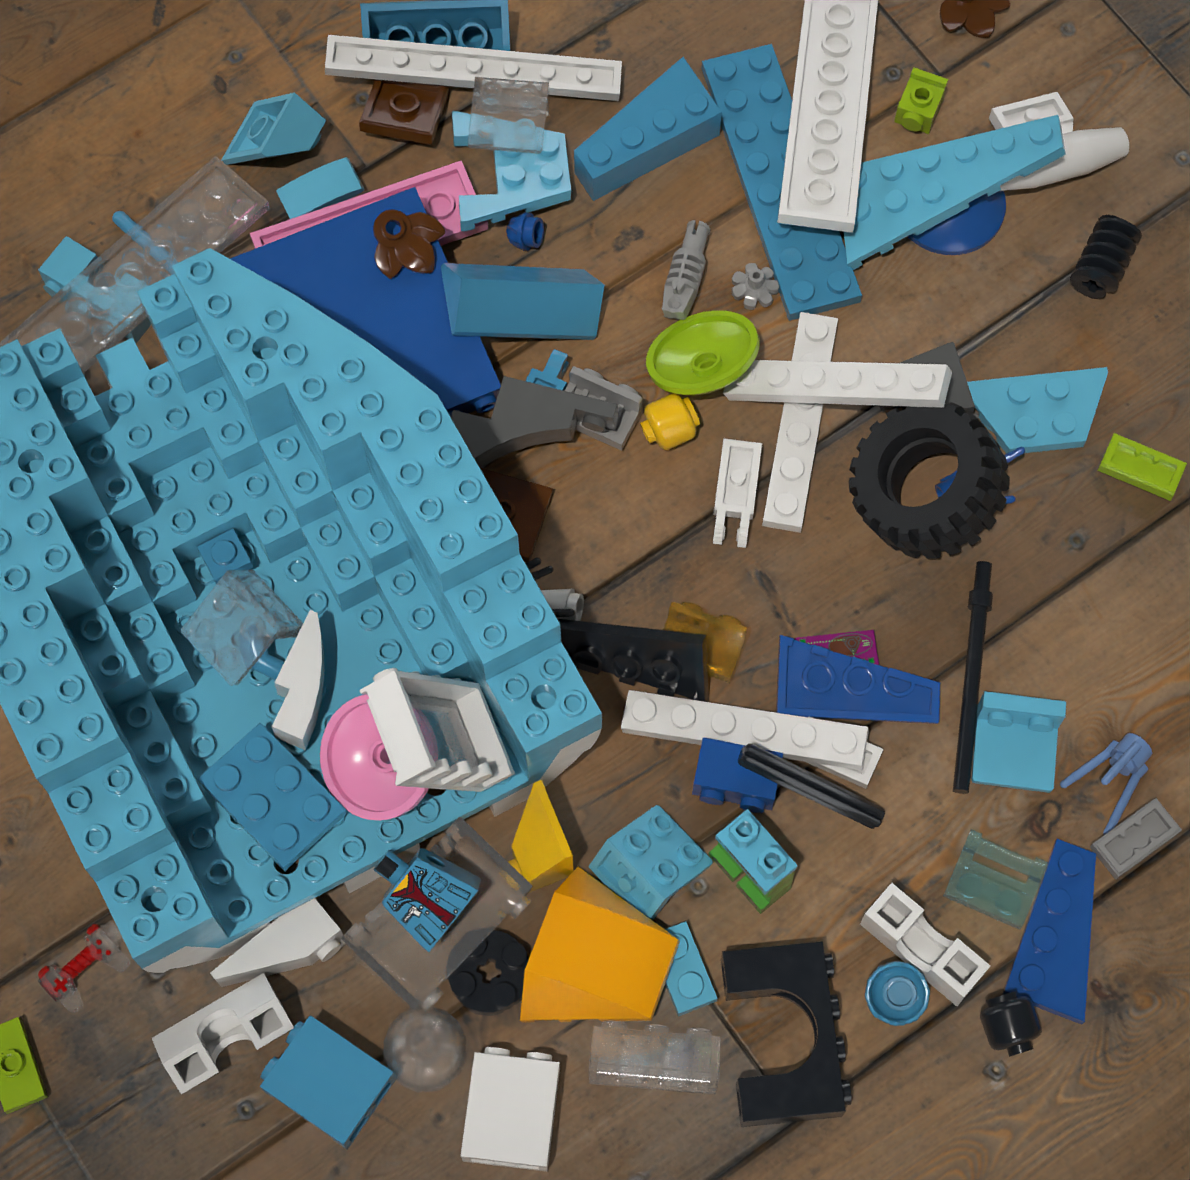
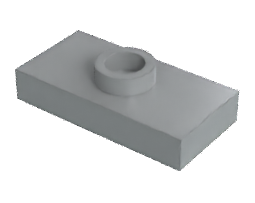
M1155 798L1094 842L1090 848L1096 853V856L1115 880H1117L1177 836L1182 829L1158 799Z

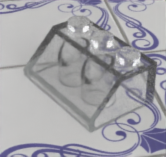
M603 1021L602 1027L593 1026L589 1060V1084L716 1094L720 1079L721 1037L712 1036V1030L705 1028H687L686 1034L671 1033L669 1032L670 1027L659 1024L644 1025V1030L627 1029V1023Z

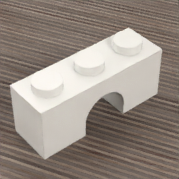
M891 883L864 914L860 925L901 960L916 967L924 974L928 983L955 1006H958L986 973L990 965L958 938L955 941H951L938 933L925 920L923 916L924 909Z
M262 973L154 1036L152 1041L163 1066L179 1092L183 1094L219 1073L216 1059L219 1053L231 1043L239 1040H250L258 1050L292 1030L294 1026L265 974Z

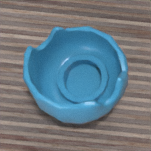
M892 961L878 966L868 977L865 999L870 1012L875 1018L893 1026H904L918 1020L928 1008L929 986L924 974L913 965L901 961Z

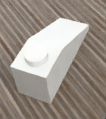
M314 898L279 916L210 972V974L221 987L252 980L262 973L265 976L313 965L319 959L325 962L342 947L340 942L345 937L338 925Z

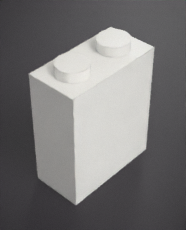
M486 1047L485 1053L474 1052L461 1149L463 1162L548 1172L560 1074V1063L552 1062V1055L528 1052L527 1058L510 1057V1050L496 1047Z

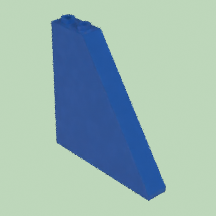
M415 187L230 258L298 296L370 343L435 392L450 417L453 410L464 413H471L473 411L484 413L495 407L501 385L480 336L452 335L441 272V265L448 262L439 241L436 240L430 243L435 256L434 270L430 274L416 273L402 266L396 276L389 279L376 265L374 254L378 242L373 234V225L377 216L391 209L401 211L406 216L417 212L426 213ZM389 222L386 224V231L390 235H397L400 232V227L395 222Z

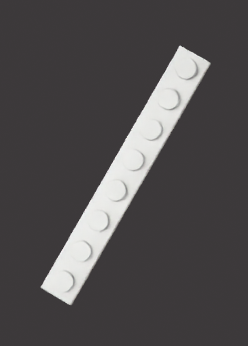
M328 35L325 75L619 101L622 61Z

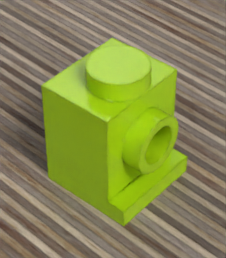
M913 67L897 107L894 122L901 124L910 131H921L929 134L943 101L948 79Z

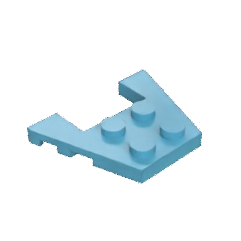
M452 111L454 146H493L497 194L459 195L461 231L475 229L476 223L489 219L492 223L505 220L506 214L522 209L529 213L571 200V183L565 134Z

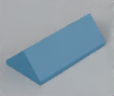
M423 0L360 3L363 38L511 51L508 0Z
M443 263L441 265L452 335L594 340L597 336L605 284L584 269Z

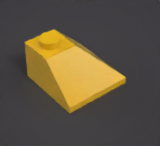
M542 780L533 783L511 846L514 859L507 861L515 883L523 882L528 893L565 879L573 872L572 852Z

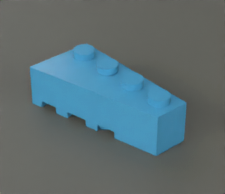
M682 57L574 150V173L591 199L595 201L719 136L722 112L685 58Z

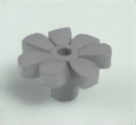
M749 263L745 266V273L735 272L732 277V283L735 286L731 291L734 299L740 300L745 297L744 308L748 310H754L757 301H759L762 307L770 306L773 301L771 295L779 292L777 280H772L773 270L769 267H764L760 270L756 263Z

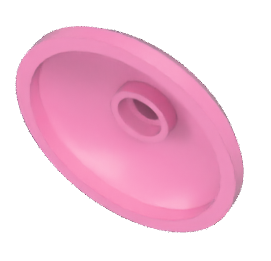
M364 694L343 704L329 720L320 747L321 770L330 793L348 812L367 820L381 821L393 819L406 814L417 806L429 788L396 786L397 772H394L369 708L367 702L369 697ZM413 710L430 755H432L435 762V743L430 728L418 710Z

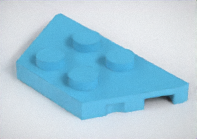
M1104 367L970 381L967 383L975 408L980 413L978 418L988 430L995 434L996 441L1007 454L1019 447H1024L1025 453L1084 446L1108 375V369Z

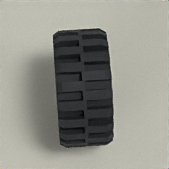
M951 402L947 405L944 404V408L906 406L907 409L902 411L896 407L886 413L888 418L882 423L876 421L869 428L872 432L867 439L862 437L856 447L860 453L858 458H852L849 469L855 477H851L848 481L849 492L854 496L852 503L856 512L863 518V521L888 546L896 551L901 550L905 555L914 558L919 557L922 553L927 559L940 558L942 551H946L950 556L962 551L961 545L968 542L972 546L981 539L978 534L984 528L990 530L997 520L993 517L996 510L1003 511L1007 499L1002 495V491L1009 489L1010 477L1005 472L1008 468L1006 457L1001 452L1000 445L980 420L971 412H966L960 405ZM936 453H953L958 455L956 476L951 486L942 496L922 506L908 507L901 505L900 494L903 481L916 463Z

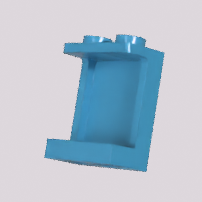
M310 1015L305 1023L299 1021L290 1031L286 1038V1043L289 1046L281 1057L277 1058L274 1056L265 1066L260 1076L264 1080L260 1088L348 1150L397 1078L393 1071Z

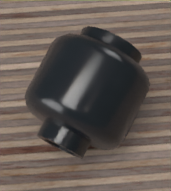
M1017 990L986 1000L987 1007L981 1011L980 1020L991 1048L998 1051L1007 1049L1009 1057L1034 1049L1031 1040L1041 1035L1042 1027L1032 1000L1028 996H1019Z

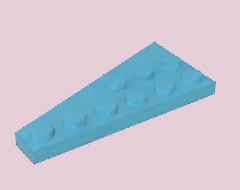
M1054 115L862 162L853 233L844 232L848 267H852L855 270L863 265L861 261L879 251L881 255L894 248L892 244L908 235L923 233L970 207L968 203L986 193L989 197L1000 191V185L1019 175L1025 177L1066 155L1059 116Z

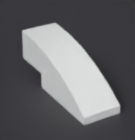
M312 610L309 611L275 681L277 694L285 697V700L272 725L275 738L303 750L307 748L317 721L324 683L322 634L318 613Z

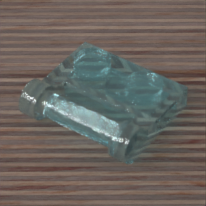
M970 829L943 896L1020 930L1023 927L1048 862L1037 857L1035 860H1031L981 838L982 833ZM974 854H979L1027 875L1026 882H1020L972 861Z

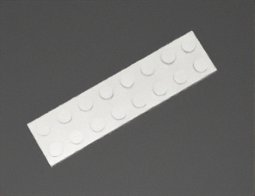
M804 0L777 223L853 233L878 0Z

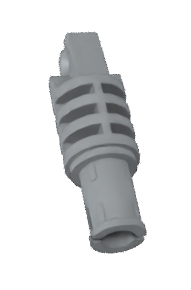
M696 220L687 223L682 247L673 255L664 286L662 305L664 317L685 320L697 296L706 265L703 252L711 230L709 225L702 221H699L697 230H695Z

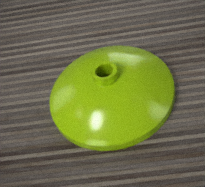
M722 310L697 313L688 316L685 320L675 322L658 335L648 350L646 367L652 381L665 391L680 395L711 393L730 385L748 370L759 351V336L754 324L741 314Z

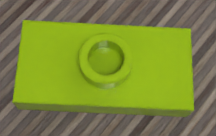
M1114 433L1097 471L1171 501L1187 463Z
M19 1017L0 1024V1101L4 1112L9 1114L48 1098L22 1019Z

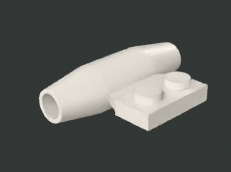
M1058 92L992 108L989 120L995 130L1058 115L1066 155L1025 177L1019 175L1000 185V191L1037 188L1089 174L1128 154L1129 140L1127 134L1120 127L1073 131L1074 118Z

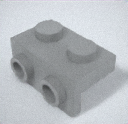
M573 366L569 373L570 382L565 391L616 403L619 412V419L615 430L605 428L602 432L593 431L582 426V422H577L575 430L622 451L642 414L643 398L635 389L628 385L619 384L617 386L604 380L602 375L592 369L585 368L582 370Z

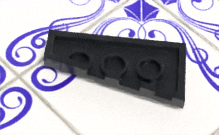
M557 619L561 628V642L576 668L597 675L600 671H605L618 677L619 682L632 686L635 685V682L658 688L657 694L674 697V694H678L697 701H709L706 635Z

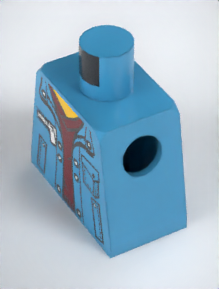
M423 848L418 850L408 864L388 850L373 869L392 884L382 900L383 906L428 952L431 951L477 893L481 881L478 876Z

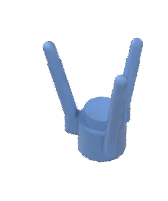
M1127 733L1120 742L1113 740L1104 751L1062 780L1060 786L1061 788H1067L1108 758H1110L1109 761L1112 767L1101 779L1103 785L1109 784L1118 773L1124 776L1132 774L1104 829L1103 834L1105 835L1115 828L1139 780L1148 771L1145 762L1153 754L1152 749L1138 735Z

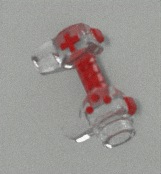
M111 920L105 925L93 924L87 929V935L84 937L87 946L80 954L78 953L71 959L67 965L62 968L55 964H52L50 967L44 966L38 973L40 985L56 1002L60 1001L70 1013H77L84 1006L73 980L96 959L120 973L130 966V960L119 949L122 946L121 943L124 942L122 935Z

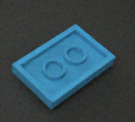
M261 723L257 724L198 778L199 783L284 871L347 814L346 809Z

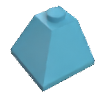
M295 92L255 101L221 161L229 165L309 151L319 142L321 138L320 131L326 119Z

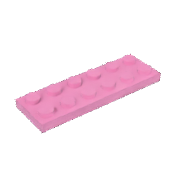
M461 160L250 233L256 249L413 187L416 188L426 213L437 219L445 229V234L438 239L440 246L488 230L487 220L475 224V229L461 231L459 195H476Z

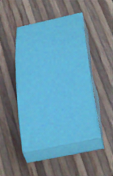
M345 157L296 178L277 189L276 192L289 218L292 219L351 199L365 189L349 158Z

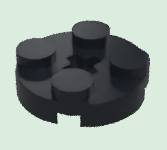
M482 930L480 932L468 933L454 948L448 961L447 977L453 995L464 1008L475 1014L494 1016L503 1013L504 1010L510 1009L522 1000L524 972L528 963L527 953L522 944L505 932ZM488 962H494L495 968L501 971V975L499 978L493 977L490 983H484L483 975L478 973V969L480 966H486Z

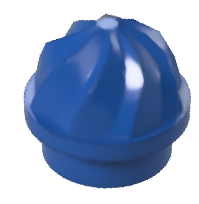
M527 212L511 218L506 229L510 243L526 251L530 250L531 247L538 248L544 236L543 220Z

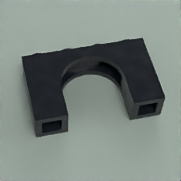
M823 941L722 951L720 961L725 1001L760 997L784 998L803 1010L809 1018L814 1033L812 1054L799 1068L783 1074L737 1079L736 1093L740 1126L751 1127L842 1117L846 1112L845 1105H851L852 1103L849 1080L841 1079L839 1063L846 1061L843 1037H836L834 1020H840L839 1001L837 994L830 995L828 978H834V965L832 954L824 953Z

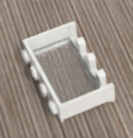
M390 668L377 673L373 677V683L360 689L361 694H366L369 697L367 700L392 768L394 772H397L396 786L482 792L515 774L479 683L462 681L461 678H441L440 675H422L418 671L402 672L398 671L397 668Z

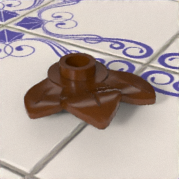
M944 0L940 7L941 23L948 32L964 26L970 34L976 37L988 38L995 28L994 12L1008 9L1010 1Z
M391 209L380 213L373 225V234L378 242L374 254L377 267L389 279L396 276L402 266L416 273H432L435 256L430 243L440 239L445 234L444 227L437 219L423 212L406 216L401 211ZM387 223H397L400 227V232L397 235H390L386 231Z

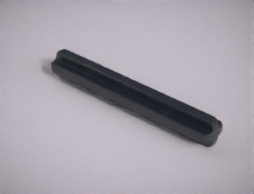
M753 744L743 746L738 757L740 766L870 829L881 825L885 815V811L881 806Z

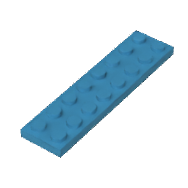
M772 44L702 61L701 69L710 95L722 112L721 127L769 266L774 272V280H777L779 284V294L788 320L798 319L800 312L818 314L860 303L862 294L852 267L849 268L847 265L846 249L839 231L777 223L792 99Z

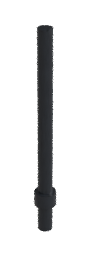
M987 561L976 562L974 589L969 591L968 609L971 610L953 781V792L960 794L969 793L987 612L992 610L993 593L989 591L992 563Z

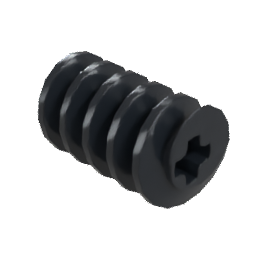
M1102 215L1098 218L1099 221L1096 222L1093 233L1090 234L1087 245L1082 251L1081 258L1078 259L1075 266L1076 269L1070 277L1071 285L1078 292L1092 299H1101L1106 296V292L1112 293L1117 291L1119 287L1118 280L1123 278L1125 274L1124 268L1128 267L1131 261L1130 256L1134 254L1137 248L1135 244L1139 243L1142 237L1141 231L1135 225L1114 215Z

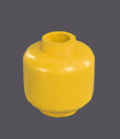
M675 393L647 404L644 408L646 420L640 422L648 443L656 441L663 450H670L693 439L696 435L695 427L700 425L699 418L688 397L682 399L680 395Z

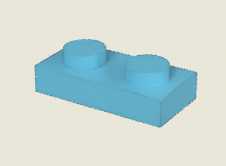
M685 921L665 929L680 941L665 982L678 1017L717 1002L718 998L687 922Z

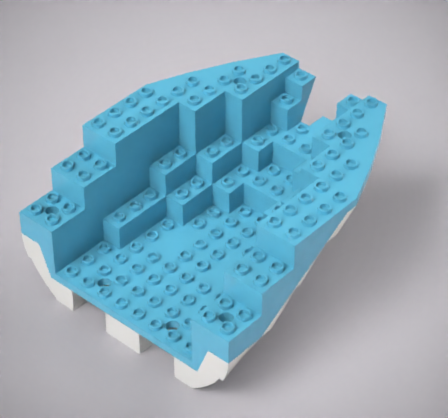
M211 248L172 265L173 275L137 291L168 361L149 370L133 338L96 355L110 387L109 390L97 396H94L60 328L23 346L16 339L0 347V705L36 779L49 794L85 870L96 882L133 960L143 970L152 973H164L169 969L195 965L234 954L271 924L270 921L344 883L348 892L351 893L382 877L373 869L388 850L408 863L420 849V842L489 807L494 817L528 800L534 782L542 780L544 787L547 786L584 751L594 745L602 729V712L561 642L560 623L519 553L518 534L438 395L370 343L298 296ZM233 528L253 567L216 585L197 546ZM312 610L318 613L324 647V683L317 721L306 750L280 739L277 740L329 793L330 791L324 781L320 764V747L325 728L333 714L343 704L355 697L364 695L360 693V689L373 683V677L377 673L386 669L397 668L398 671L402 672L418 671L422 675H440L441 678H461L462 681L479 683L515 774L482 792L446 789L439 796H432L426 793L424 798L412 810L393 819L381 821L367 820L355 816L346 810L347 814L298 859V867L290 874H281L276 870V862L198 781V778L257 724L261 723L274 736L272 725L285 697L277 694L276 680L248 667L245 663L239 640L243 630L253 624L262 625L267 630L266 647L268 654L285 662L309 611ZM418 711L427 722L435 743L436 761L446 758L450 767L464 761L446 714Z

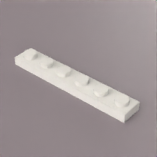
M800 312L792 361L831 362L838 318ZM784 402L762 526L801 533L823 404Z
M754 360L740 378L724 388L723 394L729 401L944 408L952 371L945 364Z
M632 690L628 691L621 724L622 732L697 745H701L703 737L745 746L753 744L761 749L783 753V758L855 770H862L869 729L866 726Z

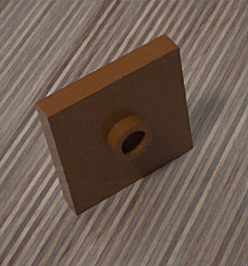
M375 79L359 121L360 131L432 145L449 96V86Z
M480 468L518 534L519 553L523 561L529 562L553 495V488Z

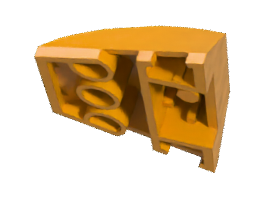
M578 866L554 892L526 965L520 1021L522 1023L535 1022V1020L571 1022L572 1020L599 1019L600 1021H652L680 943L679 939Z

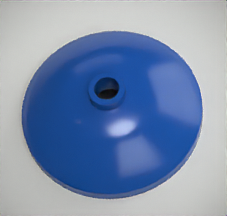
M998 191L989 197L986 193L969 202L970 207L919 235L910 234L907 237L918 246L937 254L962 255L976 251L989 243L1000 230L1006 213L1004 191Z

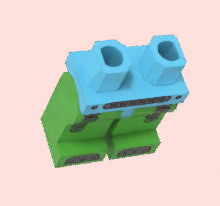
M748 809L716 834L715 838L719 843L709 852V856L732 882L746 873L737 882L736 887L760 914L792 888L793 871L797 869L798 865Z

